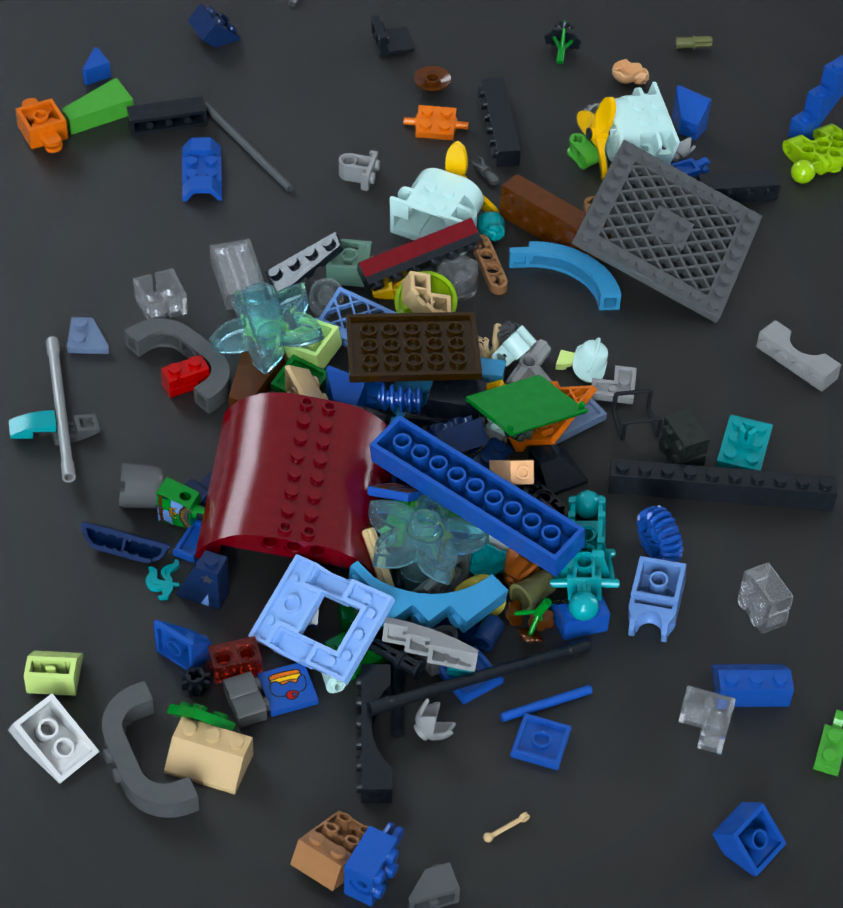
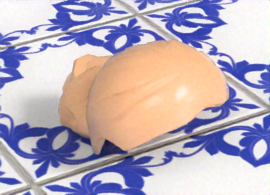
M624 59L616 62L612 67V75L620 83L628 84L634 82L636 85H643L649 80L648 70L642 68L640 63H631Z

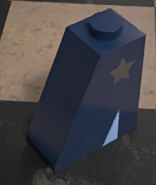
M205 550L185 577L176 595L220 610L229 594L228 558Z

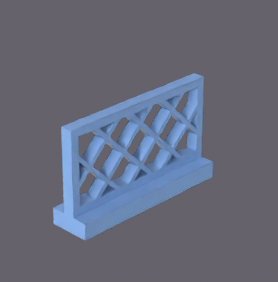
M339 286L321 316L315 319L338 326L342 345L347 347V332L343 324L346 323V317H341V310L352 307L353 314H356L354 306L364 304L367 305L368 310L358 314L397 312ZM341 295L349 297L350 300L349 303L338 306L337 301ZM338 312L339 320L332 322L326 320L329 314Z

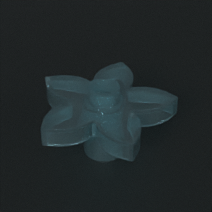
M260 282L248 286L245 290H236L233 297V307L237 318L222 324L215 330L209 339L213 351L223 354H238L249 351L253 365L257 370L266 375L281 361L284 354V346L305 347L323 340L324 336L319 323L311 315L305 313L309 303L305 284L290 285L275 292L271 284Z
M425 494L417 499L414 508L393 500H373L369 503L368 515L370 522L375 530L381 534L375 543L373 567L386 569L400 568L402 575L413 582L422 583L430 577L435 581L449 585L455 575L458 555L471 554L482 549L488 544L489 535L461 517H450L451 511Z

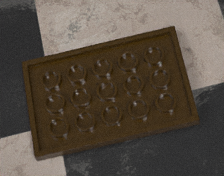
M475 312L346 314L349 382L482 380Z

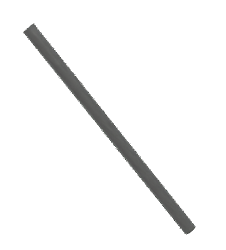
M204 102L207 113L287 192H290L293 189V185L212 106Z

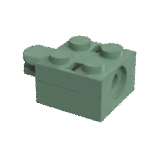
M340 239L344 251L326 265V284L364 287L357 272V266L359 262L374 257L372 256V241Z

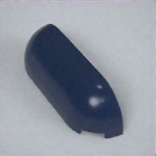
M90 522L81 523V532H83L90 547L139 562L150 563L158 561L167 554L171 546L169 543Z

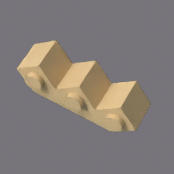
M415 271L408 273L402 282V302L413 313L451 312L450 295L431 293L430 274Z

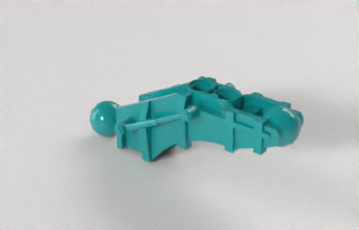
M585 490L569 497L568 518L585 528V546L555 578L550 580L551 588H567L569 611L575 619L580 621H588L596 616L599 609L598 601H602V588H618L620 586V580L615 578L612 558L616 556V550L614 548H606L605 544L606 497L598 495L594 491ZM576 514L586 519L598 515V521H576Z

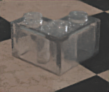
M687 686L678 722L702 728L697 748L722 754L735 698Z

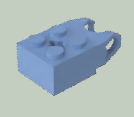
M640 556L628 606L629 636H634L642 625L652 623L660 628L661 641H667L668 636L676 625L686 582L687 564Z

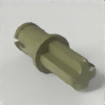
M692 35V37H676V49L692 48L695 50V48L711 47L712 37H695V35Z

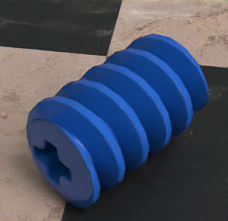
M382 383L378 391L377 410L380 404L383 411H387L390 405L392 412H395L399 406L401 413H404L408 407L409 414H413L416 408L418 415H421L423 394H421L420 387H417L413 393L411 386H408L406 392H404L402 385H399L397 391H395L393 384L386 390L385 383Z

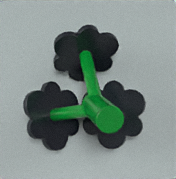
M566 20L559 21V24L554 25V27L562 29H552L544 36L547 45L557 46L556 63L558 64L564 63L565 50L568 47L572 50L574 48L578 50L581 44V40L575 33L566 31V29H574V26H570V22Z

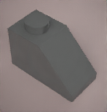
M450 862L434 864L424 870L408 898V908H441L459 903L460 887Z

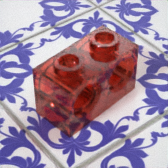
M255 636L208 646V659L215 684L223 682L224 679L250 671L253 676L262 672V657Z

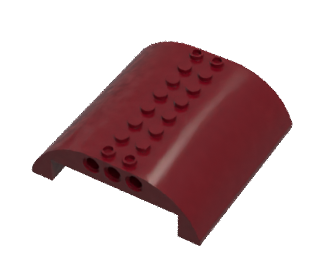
M261 393L246 397L233 404L224 413L195 557L200 558L205 550L220 554L221 545L290 558H294L298 554L313 562L350 568L353 563L359 561L373 577L377 578L362 531L371 527L375 528L385 557L386 546L380 531L386 521L388 502H391V499L369 496L367 491L368 486L391 482V473L372 462L369 445L388 425L374 414L359 407L293 393Z

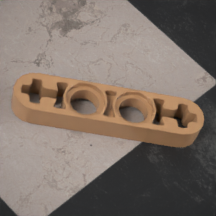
M481 234L482 241L479 248L473 252L489 291L495 295L505 294L508 287L507 277L489 237ZM489 256L491 259H483L482 257ZM492 269H493V270H496L497 272H496V273H490V272H488V270H492Z

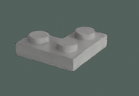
M615 365L614 380L592 378V385L595 386L597 391L591 398L593 400L613 402L614 393L635 390L637 368ZM634 394L618 396L617 403L633 404Z

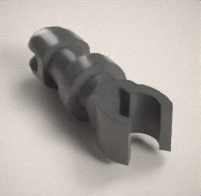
M479 157L480 164H476L472 160L474 170L479 171L482 177L487 178L491 185L495 186L499 183L498 176L492 173V169L489 166H486L482 157Z

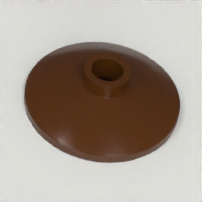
M426 66L415 72L414 82L424 90L439 91L450 85L451 75L444 68Z

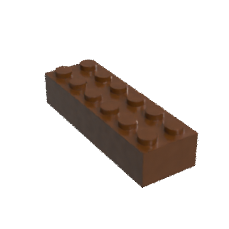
M518 174L502 185L500 215L504 219L544 242L574 248L591 256L601 264L604 263L599 258L571 244L586 215L585 212ZM606 234L608 239L612 238L611 234Z

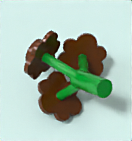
M544 598L536 609L528 610L521 608L519 600L508 602L506 618L510 621L511 626H521L523 623L522 616L529 615L528 625L530 629L518 628L519 635L528 643L543 642L540 634L534 631L537 628L539 632H542L545 628L550 629L554 626V620L552 619L554 613L548 610L552 605V601L549 598Z

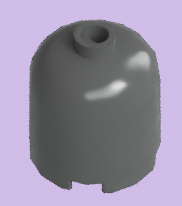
M122 463L121 481H125V489L120 488L119 507L157 508L156 492L166 479V472L161 467L154 465Z

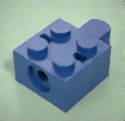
M388 822L385 829L380 831L369 825L344 866V894L371 907L377 898H382L387 887L386 882L389 878H394L399 864L396 863L399 856L397 846L402 840L404 828L398 826L395 829V824Z

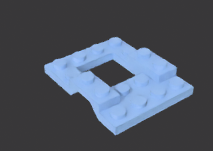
M296 554L248 636L252 640L271 648L274 652L311 670L315 669L348 685L396 600L393 596L359 581L345 579L333 574L316 562ZM324 597L346 607L351 606L360 610L337 651L303 635Z

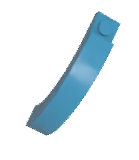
M529 241L528 247L509 248V268L538 267L565 273L580 281L591 291L597 301L599 310L620 309L622 294L615 278L600 262L591 256L568 246L541 241Z

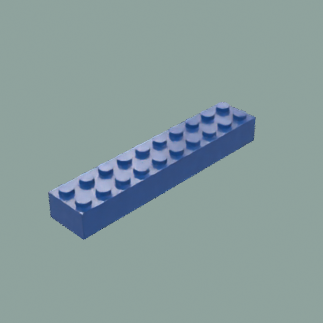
M400 415L369 444L372 462L555 577L585 546V528Z

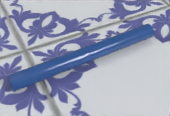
M590 684L502 712L500 713V718L502 722L522 717L524 713L531 714L593 693Z

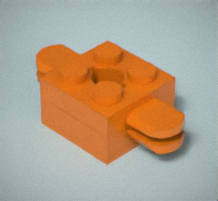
M36 98L25 99L22 102V107L15 110L18 128L30 148L35 149L44 146L49 153L59 152L63 147L62 140L68 139L66 119L52 98L40 102Z

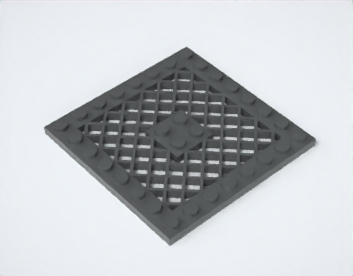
M623 140L571 244L717 323L722 315L762 215L634 144ZM631 184H635L636 188L633 189ZM637 195H641L642 199L639 200ZM629 196L631 201H627L625 197ZM689 201H693L695 205L691 206ZM643 206H646L648 211H645ZM631 208H635L637 212H632ZM619 209H623L625 213L621 214ZM695 212H699L701 216L697 217ZM684 213H687L689 218H686ZM625 220H629L630 225H627ZM724 220H728L730 225H726ZM617 221L619 226H614L613 222ZM701 223H705L707 227L703 228ZM631 231H635L637 236H632ZM606 234H611L613 239H608ZM707 234H711L713 239H709ZM699 235L701 240H698L696 236ZM648 241H652L655 246H650ZM640 242L642 247H638L637 243ZM624 244H629L631 249H626ZM713 245H717L719 250H715ZM690 248H694L696 253H692ZM666 251H670L672 256H668ZM658 252L660 257H656L655 253ZM642 254H647L649 259H644ZM708 258H712L713 263H710ZM696 259H700L702 264H698ZM684 261H688L690 266H686ZM673 262H676L678 267H674ZM660 264H665L666 269H663ZM706 270L708 275L704 276L702 271ZM690 272H694L696 277H692ZM679 274H683L684 279H681ZM700 283L701 286H702V289H699L698 286H697V284Z

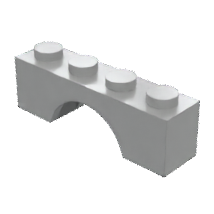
M773 321L759 332L757 348L821 392L838 379L842 364L825 353L808 355L795 349L790 342L792 331L778 321Z

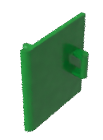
M541 375L466 396L468 403L510 436L541 428L589 411V409L585 408V402L582 401L578 404Z

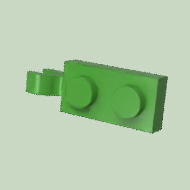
M836 710L832 726L824 725L813 767L814 770L838 776L843 758V711Z

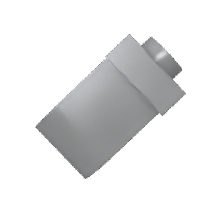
M370 150L369 156L353 153L342 154L339 157V177L346 181L361 183V190L368 191L370 185L375 182L376 171L380 169L381 160H378V151Z

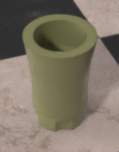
M543 569L522 581L512 584L509 587L511 601L519 600L523 610L534 609L538 603L556 590V588H551L550 580L555 578V576Z

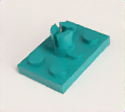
M730 414L716 466L761 471L773 424Z

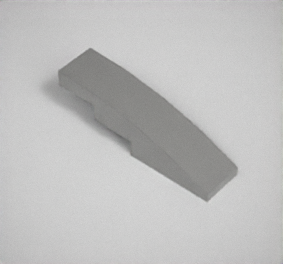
M385 618L383 642L405 645L404 652L428 656L427 663L475 672L479 650L434 629L399 619Z

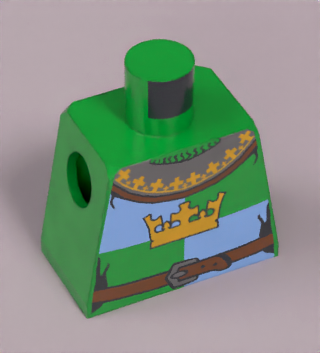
M166 477L156 492L158 521L188 528L193 525L196 519L202 520L205 507L201 506L200 493Z

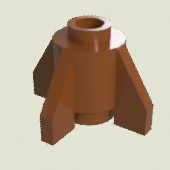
M511 548L507 549L503 575L505 577L504 581L509 586L541 570L538 565Z

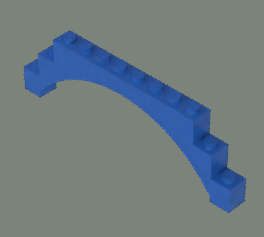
M843 55L824 66L821 84L808 92L804 110L791 118L788 132L790 138L804 135L810 140L813 139V131L820 127L831 109L843 96Z

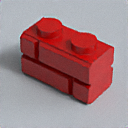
M202 355L193 356L161 368L162 385L169 398L193 391L195 386L206 380L210 375L209 367Z

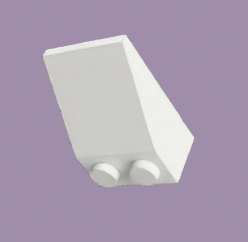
M50 694L19 718L8 730L20 746L59 784L100 752L53 694Z

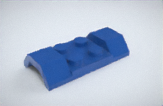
M211 137L190 138L182 146V201H187L193 194L210 193L217 200H222L221 146Z

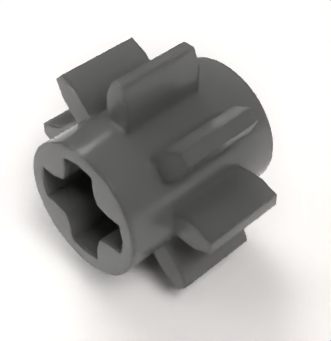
M510 320L501 324L498 327L500 331L497 333L499 342L502 344L520 325L516 322L512 324Z

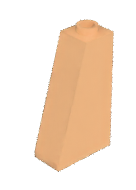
M489 460V470L511 484H534V460Z

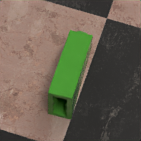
M117 78L112 79L62 108V115L66 119L67 130L72 135L127 117V106H134L133 98Z

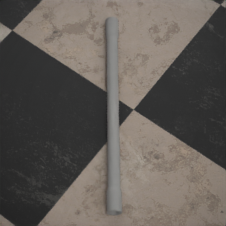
M51 336L46 339V348L49 357L60 446L61 473L64 482H73L76 479V473L72 459L59 356V340L57 337Z

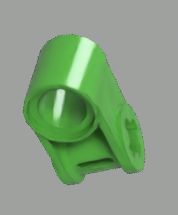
M572 134L569 138L570 147L567 149V155L581 169H586L599 163L596 147L583 134Z

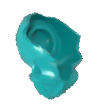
M483 212L477 217V230L480 235L489 237L490 241L500 240L505 235V220L498 212Z
M480 542L474 544L471 547L470 572L474 575H496L503 573L507 551L498 549L489 543Z

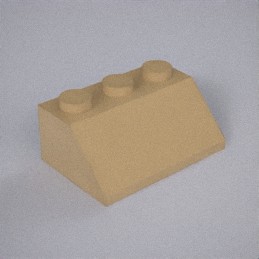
M291 365L285 366L286 393L328 400L327 395L319 389L320 384L317 377L312 376L309 369Z
M182 716L172 736L164 773L182 779L190 777L192 782L235 795L253 756V737Z

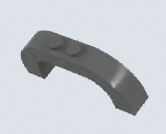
M170 319L145 320L124 330L125 346L139 357L157 347L174 348L188 359L193 356L202 355L209 367L210 375L206 380L194 387L195 403L210 414L226 401L231 388L229 363L219 349L205 340L201 334L196 333L189 326Z
M145 681L123 689L109 702L102 718V732L105 745L103 755L106 763H111L114 768L111 769V773L115 783H120L129 801L147 814L163 818H173L199 811V798L190 777L162 784L149 780L142 773L125 732L134 721L155 713L153 698Z

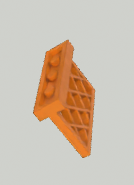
M550 381L551 384L578 404L583 401L586 405L597 391L594 385L560 387L558 381ZM575 417L519 434L518 440L508 438L516 452H523L528 445H554Z

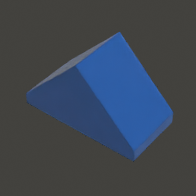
M94 47L82 68L84 85L111 77L110 62L97 47Z

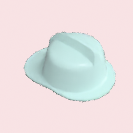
M601 338L588 340L578 346L575 351L573 370L576 376L584 382L592 383V378L602 379L605 374L608 349L601 343Z

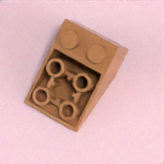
M339 810L298 839L290 865L331 891H334L344 883V866L368 829V826L359 823L349 814Z

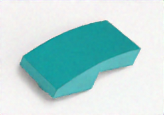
M55 411L32 412L10 419V439H33V432H56Z

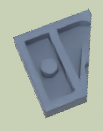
M71 317L67 343L68 353L109 354V346L93 318Z

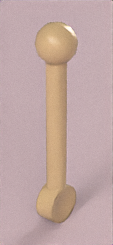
M524 812L519 818L492 833H485L483 836L484 841L491 842L493 837L520 822H526L530 815Z

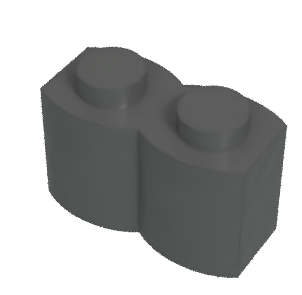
M250 671L223 680V691L238 728L267 720V711H270V705L267 697H262L260 693L262 687L258 677L254 678Z

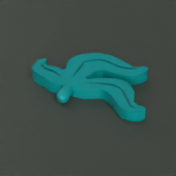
M175 559L173 564L162 568L161 576L163 580L158 579V572L155 567H148L149 574L146 577V586L152 592L162 591V595L158 596L160 601L168 600L173 593V587L180 586V583L173 582L171 574L180 568L177 559Z

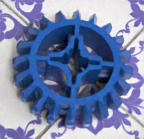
M660 505L645 508L637 516L638 521L636 522L639 534L638 539L642 544L641 547L644 548L649 558L673 562L680 561L684 548L682 546L681 533L678 529L679 526L676 525L675 518H672L671 513Z

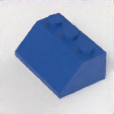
M784 664L711 665L717 707L790 706L794 685L791 669Z

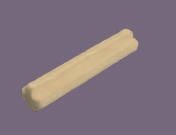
M371 527L363 530L362 535L377 579L395 587L375 528Z

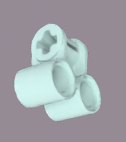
M521 325L493 353L492 359L506 361V366H508L527 352L536 342V339Z

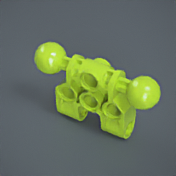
M830 123L813 131L814 141L804 135H798L783 141L782 148L784 153L794 162L791 168V176L795 182L805 184L813 180L816 173L823 175L827 172L837 173L841 171L843 167V130L835 124Z

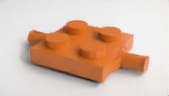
M419 105L416 117H404L403 125H415L416 138L454 140L456 130H468L469 122L457 121V108Z

